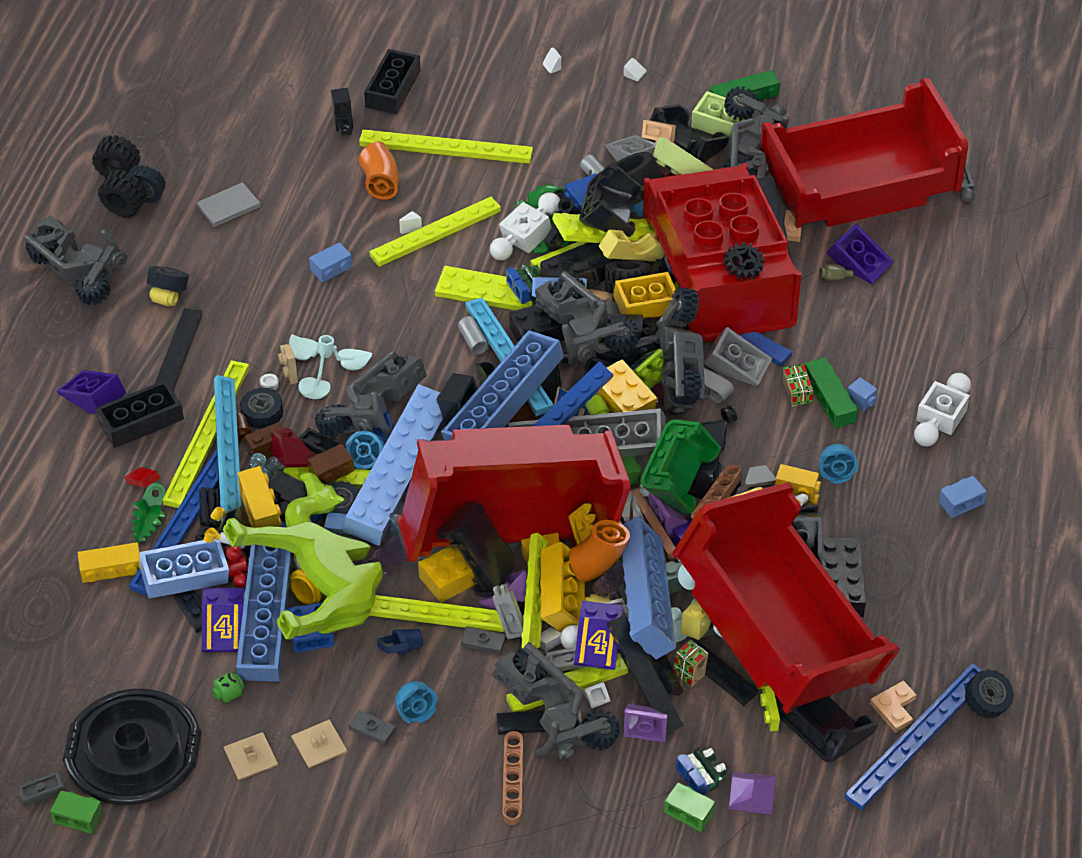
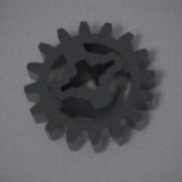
M742 242L741 246L735 243L734 247L729 246L728 251L725 252L723 264L726 265L725 271L730 270V276L735 274L737 280L740 277H743L744 281H746L747 277L753 280L754 275L758 277L760 271L763 270L765 258H762L763 253L757 252L758 247L751 248V243L748 246H745L744 242Z

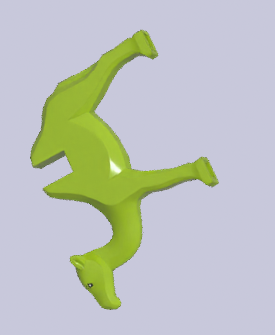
M303 473L300 476V479L305 483L307 496L295 499L288 504L285 511L287 527H246L235 518L228 519L223 527V532L232 547L261 545L285 549L294 553L298 564L308 579L327 596L322 605L311 614L298 617L287 610L280 613L277 625L285 639H292L295 636L318 631L322 634H329L337 630L362 625L370 615L371 608L375 602V591L383 576L380 562L356 566L352 562L365 559L371 548L367 543L334 534L310 520L309 517L311 515L332 512L338 504L344 501L343 497L336 494L332 485L323 484L312 473Z

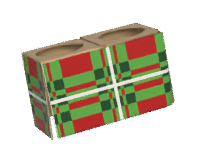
M805 365L783 367V383L791 405L797 406L812 403L813 390L811 389L813 388Z
M689 640L676 652L678 654L675 656L673 670L679 679L689 687H693L705 675L708 653L692 640Z

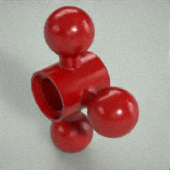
M227 545L223 552L229 568L228 578L234 577L233 582L237 588H246L247 574L245 573H248V566L245 556L242 555V550L239 546L232 547Z

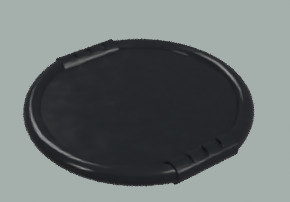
M152 689L121 690L94 701L70 724L63 762L72 781L90 797L115 805L142 804L167 795L187 779L193 769L196 768L202 731L190 709L177 698Z

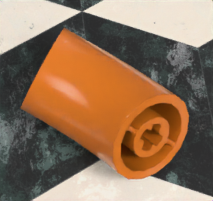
M380 141L373 142L363 149L358 158V164L366 176V190L374 198L380 200L392 199L396 196L399 188L398 167L386 145Z
M601 520L594 524L589 536L583 542L572 547L569 554L570 565L574 574L581 582H590L606 573L615 565L626 549L630 539L628 529L619 522Z

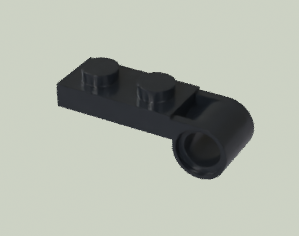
M563 198L559 201L558 208L561 214H578L572 199ZM555 224L544 239L547 249L552 252L561 245L563 239Z

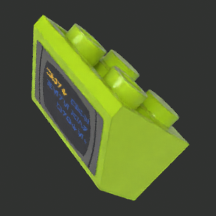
M658 349L645 354L630 367L650 390L655 384L661 382L663 374H660L663 370V350Z

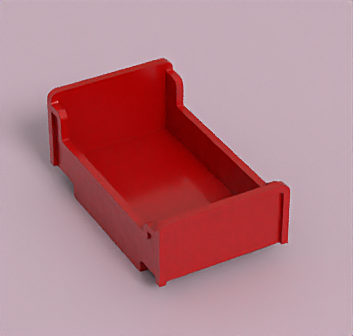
M927 77L921 79L919 83L908 85L904 89L903 102L901 104L784 129L781 123H762L760 151L766 155L768 170L771 176L774 177L775 183L795 219V227L800 228L803 224L824 220L826 226L831 227L926 205L927 198L930 195L952 190L955 192L961 191L968 152V141L933 83Z
M742 163L741 166L657 179L644 178L643 217L648 224H652L679 288L693 289L698 293V312L695 314V319L687 324L689 331L700 334L703 342L714 341L726 327L736 334L742 335L752 332L762 333L786 329L796 325L802 274L800 270L796 271L788 255V241L756 176L749 175L747 163ZM742 242H744L745 246L751 243V248L753 249L758 247L757 252H762V258H765L764 267L760 271V275L758 277L754 275L753 280L747 277L746 281L743 280V277L737 280L735 274L730 276V270L725 271L726 265L723 264L724 255L728 251L729 246L734 247L735 243L741 246Z
M570 425L453 430L450 440H417L418 453L401 516H398L397 522L409 562H417L419 557L429 556L433 547L450 546L451 542L446 538L440 540L435 531L466 502L482 505L485 514L504 543L521 542V540L529 539L531 534L539 533L543 536L558 532L559 540L570 539L574 547L577 546L568 516L582 505L590 503L592 504L590 514L596 515L593 525L601 520L619 522L630 493V481L612 431H605L600 434L576 435L572 433Z
M789 482L704 505L700 508L672 553L675 559L681 561L695 581V587L691 593L759 689L770 686L783 704L782 709L786 714L790 713L794 707L868 682L871 685L875 684L900 651L898 645L890 643L886 636H874L792 526V523L801 511V505L793 495L794 488Z

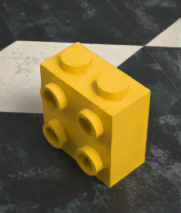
M780 464L775 485L789 482L794 488V496L806 494L809 501L816 505L818 504L820 494L816 493H819L821 482L818 481L819 473Z

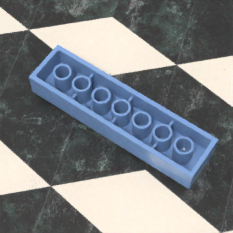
M528 330L441 431L444 441L451 439L453 430L504 428L563 359L564 355L560 341Z
M638 515L623 524L630 533L627 547L622 554V566L625 574L623 578L626 583L625 593L628 602L626 605L629 611L628 621L631 629L630 636L634 642H638L647 654H651L655 659H658L676 648L663 541Z
M251 545L236 665L237 674L242 681L280 682L285 637L277 625V619L280 617V613L288 608L290 576L292 574L294 553L285 549Z

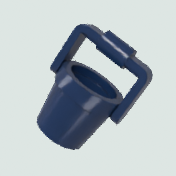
M418 627L394 629L392 635L377 638V647L387 654L396 652L397 655L401 656L423 646V636Z

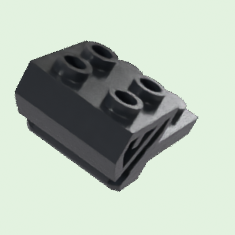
M646 338L638 341V344H635V348L632 349L630 347V351L624 349V352H620V350L614 352V350L604 353L596 352V356L591 357L584 366V376L599 361L606 368L620 360H623L631 367L645 354L652 352L653 343L651 339Z

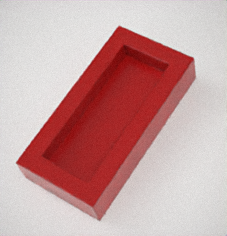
M139 467L124 478L128 484L146 488L158 480L160 476L155 470Z

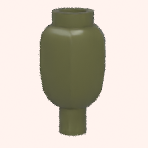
M827 264L824 268H820L819 277L827 282L842 281L845 277H853V270H846L843 266L837 264Z

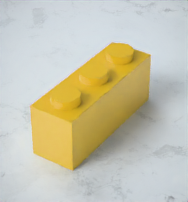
M138 542L78 552L79 568L83 583L135 575L140 569Z

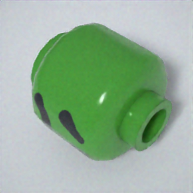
M228 672L214 680L212 693L216 700L221 699L224 703H229L242 695L244 684L238 674L234 675Z

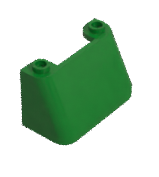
M671 420L663 428L641 477V485L648 492L679 512L692 515L696 506V500L692 495H688V491L701 462L710 463L714 461L721 450V446L700 422Z

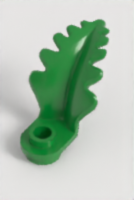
M545 184L544 187L537 186V191L529 192L528 202L524 200L515 202V209L522 202L537 209L539 198L543 194L549 192L565 193V189Z
M154 482L147 486L142 500L133 503V506L138 509L132 511V515L138 518L132 520V524L136 525L132 527V531L136 532L132 535L135 538V543L145 542V536L150 538L152 536L150 531H157L154 524L162 525L159 517H166V514L160 508L165 496V488L160 483ZM158 490L159 494L157 496H154L152 494V491Z

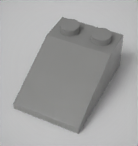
M637 135L606 144L607 150L617 162L634 153L650 152L653 155L656 143Z
M726 327L716 337L704 359V364L718 374L758 386L772 358Z

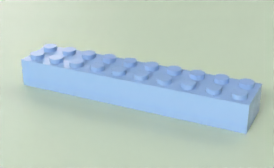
M420 384L417 385L348 511L343 532L380 546L407 495L418 453L417 440L435 441L444 425V420L437 404V397L440 392Z

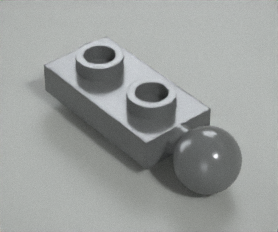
M966 163L962 188L958 192H961L960 196L964 202H971L975 197L974 183Z

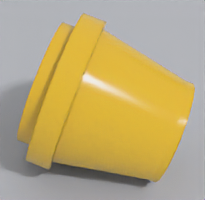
M301 568L291 574L290 587L300 602L311 605L323 601L325 595L308 579Z

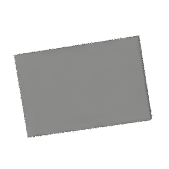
M243 182L196 202L197 208L213 227L260 208V202Z

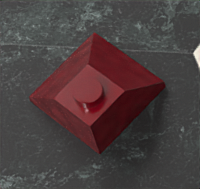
M284 427L273 430L270 451L283 467H308L307 459L314 457V455L292 429Z

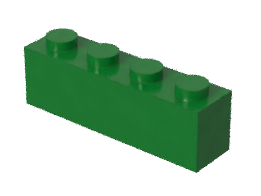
M769 70L709 87V92L726 97L732 88L736 89L739 86V89L744 86V90L751 89L750 93L754 92V97L756 96L757 101L779 96L780 82L773 71Z
M826 357L805 363V368L813 388L811 390H813L834 429L856 423L857 405L851 401L850 394L842 386L840 377L836 376L833 365L829 364Z

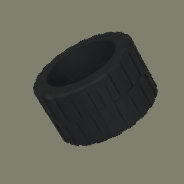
M650 152L634 153L615 163L643 187L644 178H663Z

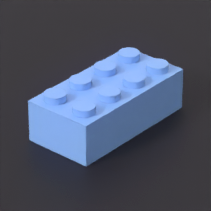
M215 539L213 543L201 540L140 552L139 566L149 599L228 583L229 568L221 542L218 539Z

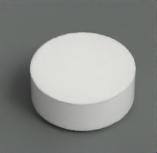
M274 374L263 375L260 378V387L276 390L279 387L278 377Z

